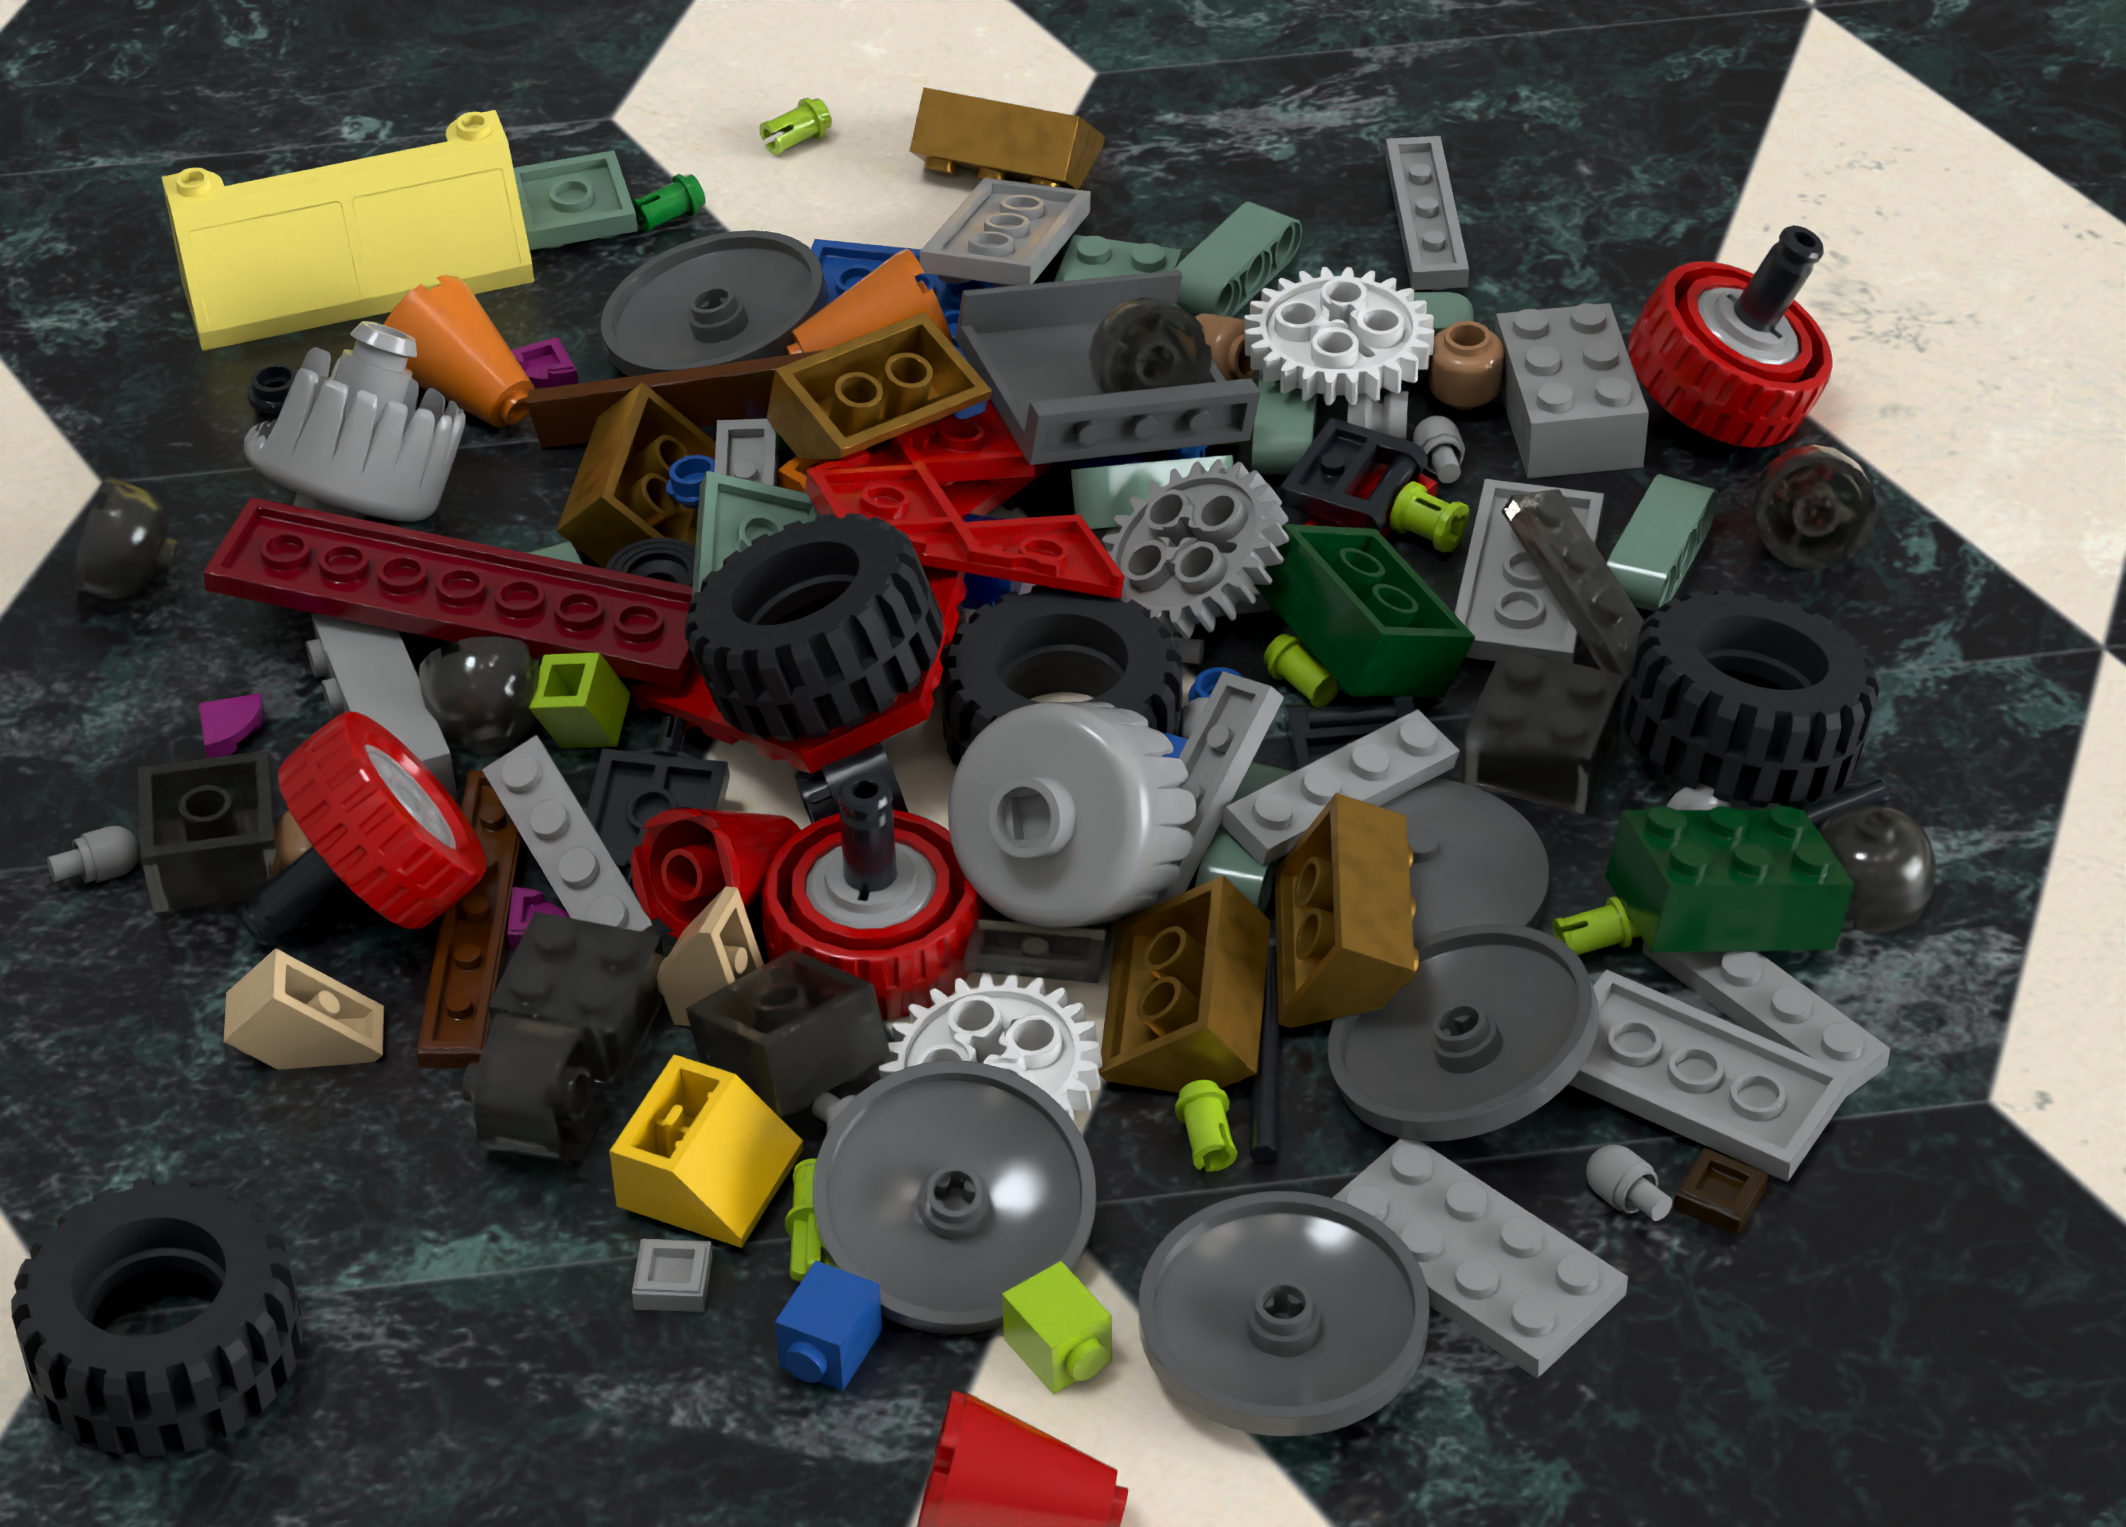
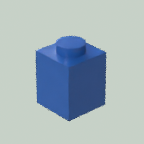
M815 1260L775 1321L779 1368L789 1371L803 1381L811 1383L820 1382L844 1391L883 1330L880 1284Z

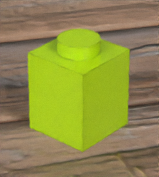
M601 653L544 655L529 709L560 748L617 747L631 693Z
M1062 1261L1002 1293L1004 1340L1053 1395L1077 1381H1086L1094 1377L1106 1364L1112 1362V1315Z

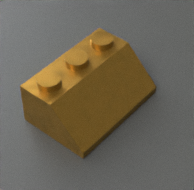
M923 87L909 152L925 161L924 169L943 175L956 176L957 169L963 168L977 171L975 178L980 181L984 178L1008 181L1010 177L1028 181L1029 184L1079 190L1103 148L1105 136L1079 116Z
M923 312L775 369L767 420L799 459H838L990 399L992 390L930 317Z
M642 382L598 416L556 531L571 542L576 549L581 550L601 567H606L609 560L619 550L641 540L672 538L696 546L698 509H690L677 503L675 497H670L667 494L666 484L670 479L669 469L671 465L683 457L704 455L715 461L716 442Z
M1335 793L1274 870L1279 1025L1294 1028L1379 1010L1387 1004L1401 986L1405 987L1412 981L1417 970L1419 953L1413 947L1412 921L1416 911V900L1411 896L1410 868L1413 861V849L1408 845L1406 815Z
M1224 875L1117 922L1101 1046L1103 1068L1098 1070L1099 1075L1106 1081L1179 1093L1185 1085L1194 1081L1210 1080L1215 1082L1220 1089L1257 1073L1271 921Z

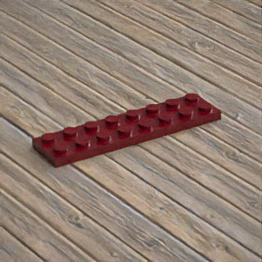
M253 497L249 499L203 571L205 591L505 652L536 660H542L544 655L601 653L617 676L674 688H680L694 659L685 638V622L692 599V586Z

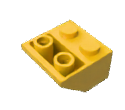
M674 1054L609 1151L617 1207L742 1248L804 1150L803 1140L736 1074Z

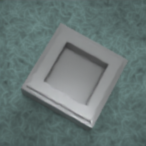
M641 1239L632 1288L634 1310L704 1312L713 1260L711 1241Z

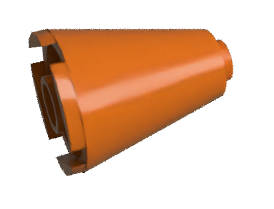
M907 248L896 253L794 329L792 336L795 343L787 346L786 350L788 355L827 350L923 312L930 317L953 345L954 343L933 289L928 290L923 281L917 282L915 276L924 273L913 252Z
M442 275L436 278L443 284L427 290L421 284L411 290L394 307L383 325L415 338L417 357H409L405 367L413 372L412 379L416 380L418 386L427 391L430 388H434L444 396L445 401L455 402L460 409L462 408L469 414L494 427L515 425L522 421L529 414L527 397L529 390H534V385L469 286L458 277Z

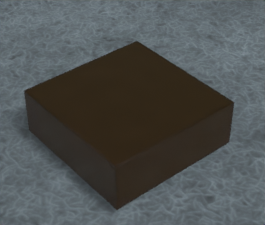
M1704 1148L1676 1191L1673 1210L1738 1236L1766 1191L1768 1173Z

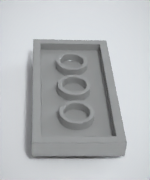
M984 178L920 250L919 263L925 274L938 275V279L946 283L960 284L970 280L992 282L995 288L1033 284L1090 213L1091 191Z
M1492 479L1484 480L1455 609V615L1475 636L1466 658L1572 671L1603 513L1604 493Z
M1606 969L1593 986L1599 1006V1027L1596 1040L1585 1063L1568 1083L1570 1086L1788 1182L1848 1095L1851 1074Z
M1400 1138L1333 1197V1199L1355 1206L1380 1220L1407 1245L1422 1269L1428 1288L1430 1307L1537 1379L1626 1295L1628 1276L1421 1141Z

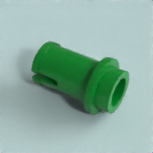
M677 174L672 177L671 184L641 198L632 200L637 223L639 226L642 225V230L646 233L685 213L689 216H694L699 213V207L706 203L704 191L697 178L692 174L686 177Z

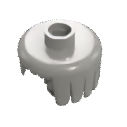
M362 321L350 333L352 337L357 339L354 349L343 350L342 356L337 360L330 377H328L331 363L330 353L318 347H314L307 352L285 399L278 420H273L269 424L268 421L259 423L248 431L244 439V455L249 464L258 473L281 486L297 492L293 506L365 520L366 515L400 522L424 520L436 511L440 503L464 430L466 415L463 409H459L458 405L453 401L448 403L445 410V398L434 388H430L425 392L417 409L419 386L417 381L412 379L413 372L405 368L409 357H417L415 338L385 325Z
M1046 702L1026 705L1012 710L990 723L976 736L962 756L951 784L948 804V826L951 844L960 869L978 895L993 909L1007 918L1037 928L1063 929L1111 923L1124 920L1129 914L1144 911L1156 902L1159 891L1176 883L1180 877V869L1177 865L1170 863L1186 857L1193 845L1194 837L1191 833L1178 827L1190 822L1196 816L1194 795L1187 790L1175 788L1186 782L1188 778V771L1183 761L1172 757H1162L1163 755L1173 753V745L1162 732L1149 728L1148 720L1144 716L1132 710L1115 708L1110 703Z

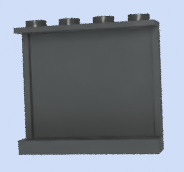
M1180 270L963 291L955 340L969 364L992 390L990 399L1029 465L1250 441L1261 392L1252 378L1226 381L1177 306L1182 280Z

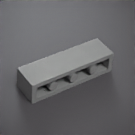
M311 614L315 640L306 642V649L314 676L317 678L326 675L327 680L321 681L331 717L347 711H354L373 719L405 744L433 773L454 800L458 799L451 753L399 631L320 614Z

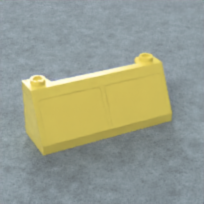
M496 110L482 113L468 112L461 115L447 127V142L228 186H224L220 176L202 168H189L178 174L161 177L182 286L202 351L392 312L394 307L417 286L422 284L427 290L443 284L436 278L442 275L458 277L469 286L474 294L534 282L532 260L509 144Z

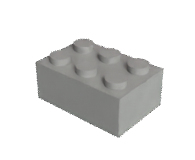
M1585 303L1572 307L1541 310L1524 309L1519 312L1496 314L1495 334L1502 341L1505 354L1503 385L1500 394L1527 479L1644 467L1649 412L1611 304Z

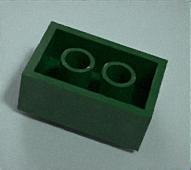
M1284 524L1282 528L1289 536V541L1275 547L1284 560L1280 564L1266 566L1265 571L1273 580L1271 584H1255L1254 586L1270 603L1271 611L1278 618L1285 621L1303 641L1305 650L1318 658L1336 678V685L1346 694L1360 699H1365L1369 696H1398L1411 694L1412 699L1416 697L1444 698L1475 639L1471 631L1376 529Z
M1663 806L1654 807L1650 810H1622L1605 874L1607 881L1651 952L1835 950L1855 885L1806 812L1787 806H1777L1771 810H1737L1726 806L1714 807L1711 810H1676Z

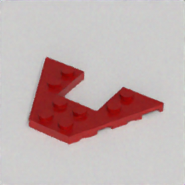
M991 399L986 402L985 412L967 419H958L953 415H948L941 418L940 422L936 425L920 426L893 437L891 448L870 456V453L863 449L845 456L842 460L825 462L807 470L805 492L820 515L833 514L837 518H844L847 513L863 514L869 519L873 517L882 519L908 536L923 566L1111 598H1121L1125 576L1080 514L964 522L941 487L951 486L956 481L985 480L992 483H1005L1012 478L1035 477L1036 465H1029Z
M922 565L943 615L944 631L936 659L929 671H921L919 683L908 694L902 692L895 697V704L880 714L875 711L863 717V723L846 729L845 726L830 730V735L815 739L808 735L799 736L797 741L781 742L772 737V735L767 740L753 737L724 720L694 659L680 688L642 682L630 688V691L642 712L647 711L651 707L672 714L674 719L675 716L684 719L688 723V728H702L704 735L731 745L739 740L753 744L760 756L774 761H788L792 768L809 774L821 770L822 766L860 752L929 719L934 703L932 692L939 685L944 670L940 661V655L943 646L952 643L959 620L956 608L965 599L967 593L963 580L965 573Z

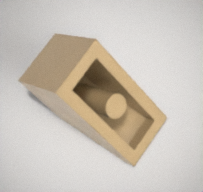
M725 887L684 929L669 956L665 957L660 964L656 976L658 989L661 995L664 996L674 1025L746 1032L771 988L739 890L736 887Z
M275 948L226 992L224 1042L278 1070L371 1063L383 1055L384 1006Z

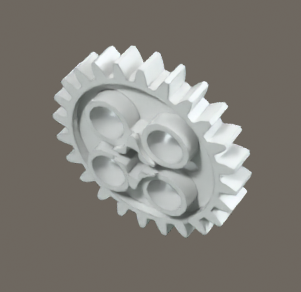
M1322 267L1321 277L1312 278L1305 271H1300L1298 283L1295 284L1287 279L1280 278L1278 279V291L1264 288L1261 301H1251L1250 315H1245L1244 353L1246 356H1251L1252 370H1263V382L1270 383L1280 380V392L1283 394L1295 388L1302 389L1303 401H1308L1316 393L1324 394L1326 405H1331L1337 395H1345L1351 405H1356L1358 394L1366 393L1371 399L1378 401L1380 400L1381 388L1384 387L1398 394L1401 392V380L1415 383L1418 379V370L1428 369L1429 356L1433 355L1434 317L1431 314H1426L1427 303L1425 300L1414 301V289L1407 288L1396 291L1397 279L1395 278L1377 283L1375 282V271H1369L1362 278L1354 277L1351 267H1346L1341 276H1333L1327 267Z
M988 972L982 974L979 988L970 989L964 980L958 978L955 979L956 994L947 997L935 988L930 990L933 1006L929 1009L916 1004L908 1006L912 1024L894 1022L892 1030L895 1042L884 1043L882 1046L885 1064L879 1066L881 1079L904 1068L927 1062L963 1060L1000 1067L1031 1081L1058 1102L1074 1123L1073 1110L1089 1112L1092 1108L1089 1092L1100 1090L1101 1087L1098 1069L1103 1068L1100 1045L1094 1021H1086L1083 1004L1080 1002L1068 1005L1066 990L1062 987L1046 996L1043 978H1036L1025 989L1019 988L1017 973L1015 972L1009 974L1003 986H994Z

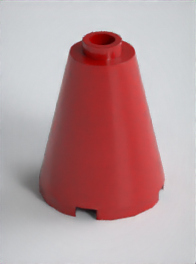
M689 807L665 810L648 819L642 828L647 829L642 844L634 847L632 852V881L641 907L651 920L660 918L665 925L673 930L668 932V934L679 939L684 929L725 887L738 888L745 911L747 912L762 901L764 877L773 857L788 839L801 829L794 821L781 815Z
M951 1391L934 1452L935 1457L930 1477L927 1479L917 1527H1120L1126 1506L1128 1488L1116 1485L1117 1469L968 1392Z

